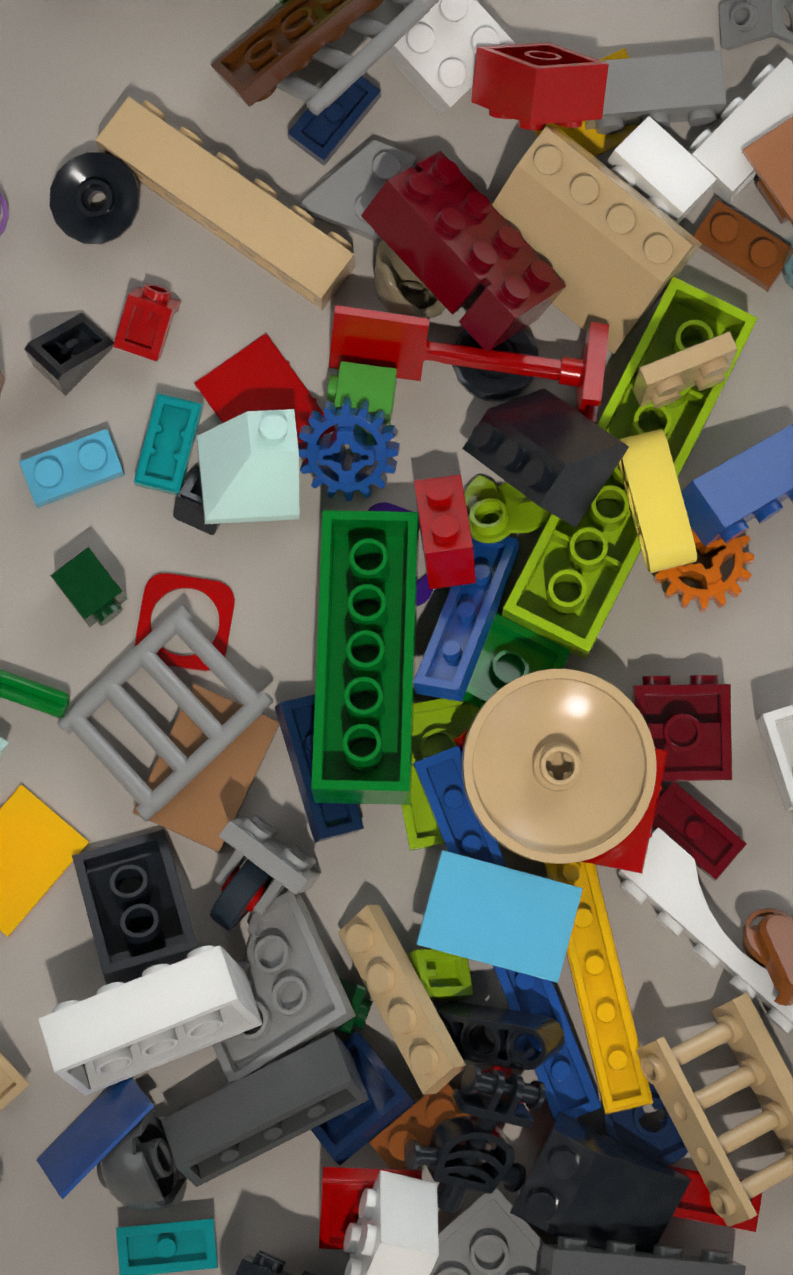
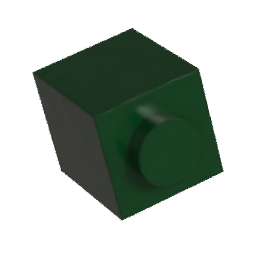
M89 547L50 575L89 628L96 622L100 626L107 624L123 610L120 604L127 600L126 596Z

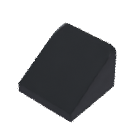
M196 465L177 495L173 517L209 535H214L221 523L205 524L199 466Z

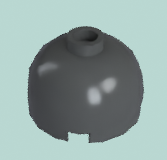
M153 1109L97 1164V1174L102 1186L108 1188L111 1195L125 1207L141 1211L160 1210L175 1206L183 1200L187 1188V1178L178 1180V1169L161 1121L166 1116L155 1117L154 1113L156 1110Z

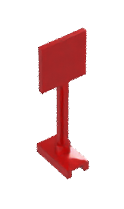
M335 305L329 368L340 370L341 361L397 369V378L421 381L423 362L429 360L449 365L558 380V384L577 387V411L596 423L598 406L601 405L609 324L591 322L582 349L581 359L562 356V360L498 350L486 352L483 348L430 342L427 340L430 321L428 318Z

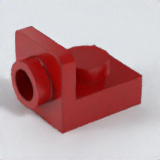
M145 284L144 288L137 287L127 296L113 347L157 362L161 359L173 315L179 311L181 301L171 298V292L168 289L157 285Z

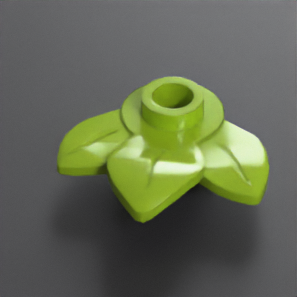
M481 475L477 476L470 483L464 494L466 507L470 511L468 520L471 537L481 543L499 542L509 536L510 533L532 532L547 523L551 516L550 512L539 507L506 482L496 487L491 480Z

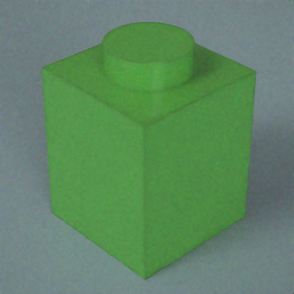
M341 361L339 375L330 374L327 401L330 400L332 403H335V407L340 409L345 397H350L352 408L359 409L360 405L366 400L369 402L368 413L374 415L383 410L385 418L382 424L391 425L397 385V369Z

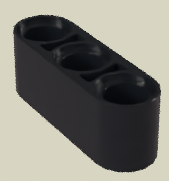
M458 1001L447 1002L436 1008L441 1020L448 1024L451 1038L463 1060L521 1070H533L558 1055L564 1046L565 1037L562 1027L555 1019L546 1015ZM485 1027H488L493 1032L495 1044L487 1038ZM530 1034L534 1035L540 1042L541 1051L536 1050L532 1046Z

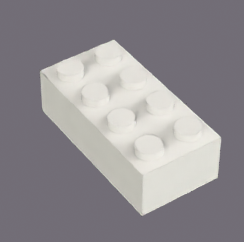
M220 945L196 948L189 952L187 958L172 965H154L144 970L142 977L127 983L114 982L98 989L95 996L80 1002L77 1000L62 1002L52 1009V1013L38 1018L54 1073L84 1096L263 1025L246 972Z

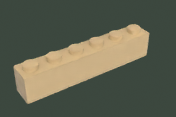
M128 96L95 139L99 153H107L122 160L134 173L137 181L323 311L355 268L354 253L351 252L353 248L351 244L333 231L326 235L313 226L315 220L302 208L293 205L289 209L276 200L277 193L263 181L255 179L252 183L238 173L240 171L239 166L226 155L218 153L216 156H213L201 147L203 145L201 139L189 129L182 126L179 130L173 128L164 121L166 116L150 102L144 100L142 104H139Z

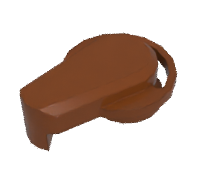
M772 908L758 909L749 915L742 928L743 948L753 961L762 967H766L775 989L780 993L774 1002L779 1005L790 1006L793 1004V917L783 911ZM764 917L758 925L750 927L754 919Z

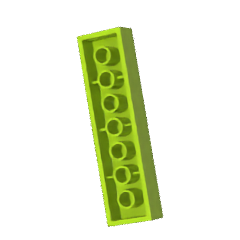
M673 276L597 425L617 439L663 429L670 448L676 475L679 478L758 318ZM727 332L731 333L737 346V352L729 371L724 374V381L705 390H698L697 385L680 391L681 397L678 400L660 408H654L653 403L643 407L639 406L633 388L640 367ZM619 464L576 528L551 514L502 612L503 617L570 650V653L584 660H587L641 553Z

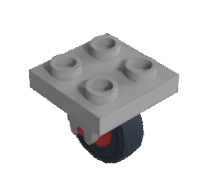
M256 815L253 819L245 816L230 820L219 835L221 839L236 850L214 880L222 886L221 890L223 892L215 902L210 917L228 931L233 929L248 912L252 913L255 911L260 916L265 914L285 887L295 895L309 890L321 875L320 872L313 868L316 860L310 854L294 844L291 848L284 846L275 839L278 831ZM248 858L245 864L240 868L243 862ZM274 878V881L271 883V885H270L269 888L267 889L268 885L270 884V882H271L272 879Z

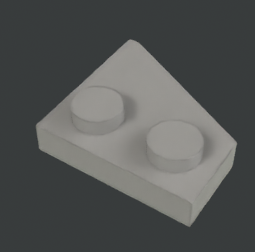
M373 140L305 197L299 207L311 217L379 243L383 239L362 218L361 214L388 179L410 167H415L417 156Z

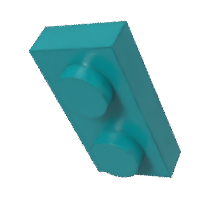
M215 1218L116 1228L119 1275H152L215 1269L219 1267Z

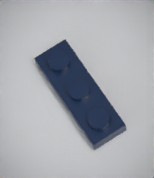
M315 694L280 702L275 706V711L314 843L359 832L364 829L357 804L314 802L311 790Z

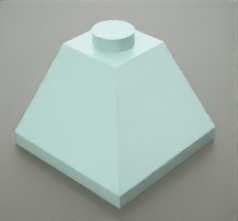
M294 409L247 411L197 436L205 524L299 519V449Z

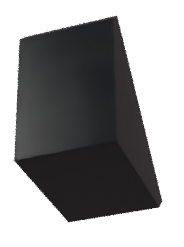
M80 313L28 342L24 350L32 365L66 396L110 352L114 342L89 318Z

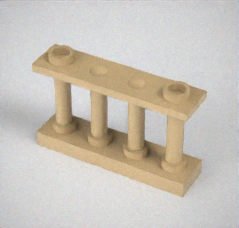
M748 992L711 1010L716 1019V1025L685 1042L670 1048L663 1036L636 1050L641 1060L640 1066L645 1078L654 1085L710 1192V1202L714 1211L724 1219L727 1227L755 1217L757 1213L750 1199L793 1175V1078ZM725 1042L728 1043L739 1063V1069L693 1093L680 1066ZM747 1086L751 1087L762 1107V1113L716 1137L703 1110ZM773 1130L785 1151V1157L740 1182L726 1155Z

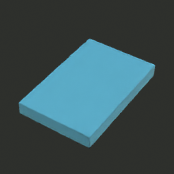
M441 850L416 945L558 983L583 888Z

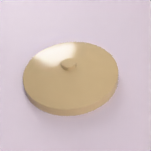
M547 669L529 673L511 681L496 691L475 715L465 737L461 760L462 781L467 801L485 831L503 847L519 856L553 864L588 860L609 851L622 842L635 829L649 806L654 791L657 771L655 747L650 730L633 702L622 691L602 678L571 669Z

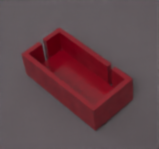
M441 150L417 163L414 168L410 167L388 179L361 214L362 218L452 315L462 307L480 283L483 284L486 289L459 320V323L486 352H489L538 320L566 287L565 283L555 274L553 268L539 257L526 243L522 235L491 205L489 199L474 187L461 173L458 166L448 159Z

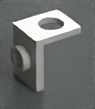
M733 0L719 5L722 48L731 50L771 37L793 45V0ZM783 7L791 17V31L784 24L782 17Z

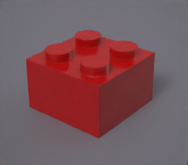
M549 42L477 47L471 102L489 109V115L492 117L518 120V127L526 130L542 131L550 123L562 127L578 128L582 126V121L602 119L609 64Z

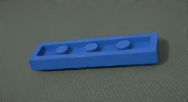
M506 537L496 543H481L472 538L476 583L451 586L413 681L417 694L462 702L521 549L518 538Z

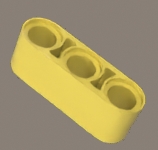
M663 429L619 439L629 446L618 464L648 572L654 573L697 562V552Z

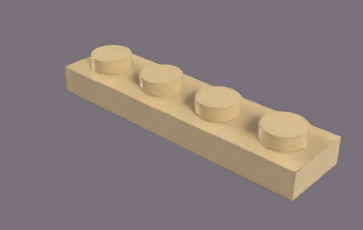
M366 905L338 934L422 1094H436L466 1067V1064L381 906Z

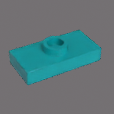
M157 393L134 478L135 486L176 496L179 494L187 473L204 408L203 404Z

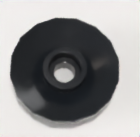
M87 152L70 159L57 172L50 187L49 206L55 223L68 237L84 244H105L119 238L132 226L140 208V189L134 173L122 160L107 153ZM98 193H104L106 197L105 205L100 209H94L92 206L93 197Z

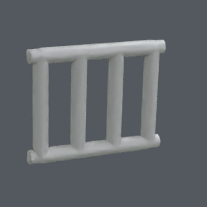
M389 0L406 8L388 25L362 14L349 25V29L372 38V40L355 56L328 44L313 55V59L339 70L327 83L319 88L289 74L277 84V88L306 102L309 110L318 116L413 28L439 0Z
M183 604L167 616L57 722L60 729L68 734L73 731L139 804L136 810L145 821H148L168 804L273 703V698L268 693H264L262 690L257 692L190 621L193 618L190 610ZM176 634L243 704L223 725L156 654ZM141 667L150 674L208 737L188 758L122 687ZM107 699L173 770L153 791L87 719Z

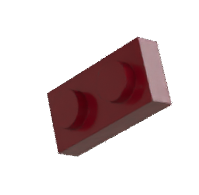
M675 781L658 799L652 828L656 830L659 827L695 859L696 866L713 881H716L747 843Z

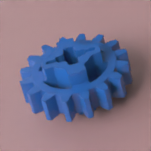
M345 397L340 409H337L329 400L324 406V416L313 410L308 419L311 426L302 425L299 438L305 442L298 443L299 457L306 458L301 464L300 471L302 474L311 472L315 474L311 483L314 489L323 483L328 485L327 497L332 498L337 490L344 491L346 501H352L355 490H360L362 495L368 498L371 496L372 483L383 489L388 479L385 473H395L397 461L392 457L398 456L400 443L390 440L395 437L396 427L395 425L383 427L382 423L385 418V412L381 410L374 415L369 414V402L366 400L360 405L359 409L352 408L350 397ZM338 424V428L332 434H323V438H319L326 429ZM342 445H350V449L354 454H346V449ZM374 461H377L371 469L358 474L365 465H373Z

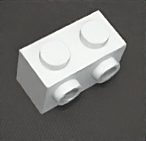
M650 116L613 151L605 166L677 224L704 199L718 179Z

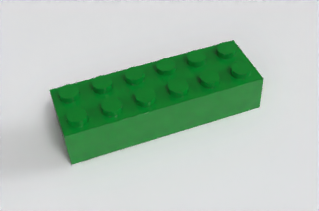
M322 510L311 785L315 803L411 805L415 689L413 681L415 679L419 559L418 512Z

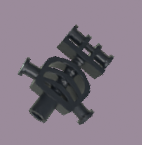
M469 1065L465 1069L461 1081L462 1089L455 1088L452 1097L461 1113L473 1116H460L444 1120L434 1130L430 1145H420L417 1140H409L405 1147L404 1158L407 1169L416 1170L419 1165H426L433 1180L439 1182L437 1186L438 1208L449 1213H457L469 1189L492 1194L501 1182L507 1191L514 1193L523 1186L526 1179V1168L520 1163H513L515 1160L514 1149L505 1134L496 1126V1123L499 1121L531 1129L534 1120L527 1108L538 1110L542 1106L546 1093L545 1085L542 1081L533 1080L530 1084L525 1083L522 1076L510 1074L505 1079L502 1071L492 1069L488 1073H483L475 1065ZM488 1141L497 1144L495 1149L488 1144Z

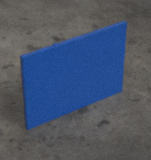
M132 1077L109 1086L36 1160L62 1199L154 1107Z

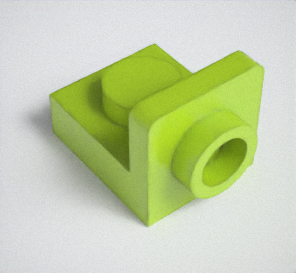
M434 949L414 950L407 954L431 1001L461 1000L473 995L468 958Z

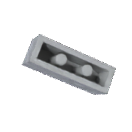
M721 50L604 60L603 62L608 63L609 67L602 119L585 121V130L596 129L598 134L603 135L616 134L623 131L624 126L640 125L648 116L663 129L669 127L670 123L688 121L691 126L713 124L716 122V119L721 118L727 104Z

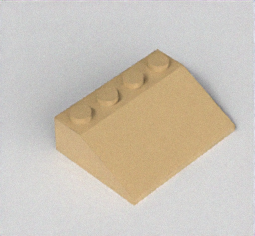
M545 127L516 165L492 204L500 215L522 235L526 243L543 261L553 268L555 274L565 283L566 287L551 304L587 333L591 322L609 324L607 349L613 354L618 352L662 296L672 277H676L702 245L700 241L558 127Z

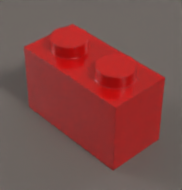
M461 474L414 480L419 528L429 589L476 583L473 544Z

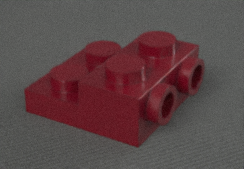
M690 675V685H671V676H642V685L632 686V702L646 721L654 747L668 751L662 781L732 780L731 684H719L718 675Z

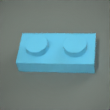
M107 429L19 461L37 508L125 475Z

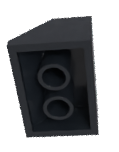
M543 388L489 408L478 425L473 429L471 436L462 449L539 507L576 528L629 446Z

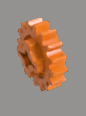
M691 527L696 550H699L702 556L715 555L711 559L708 569H705L702 563H691L659 571L653 580L655 583L667 581L669 586L664 596L669 599L676 593L681 595L680 607L683 609L689 605L691 600L697 601L700 612H705L709 600H713L720 609L726 604V592L735 598L741 594L742 590L736 583V580L748 582L752 574L742 568L743 565L751 564L754 561V554L743 552L742 550L749 544L751 539L749 535L737 537L728 543L720 539L704 546ZM733 557L732 572L728 579L723 582V576L719 568L721 563ZM687 578L700 583L702 589L690 587L681 580Z

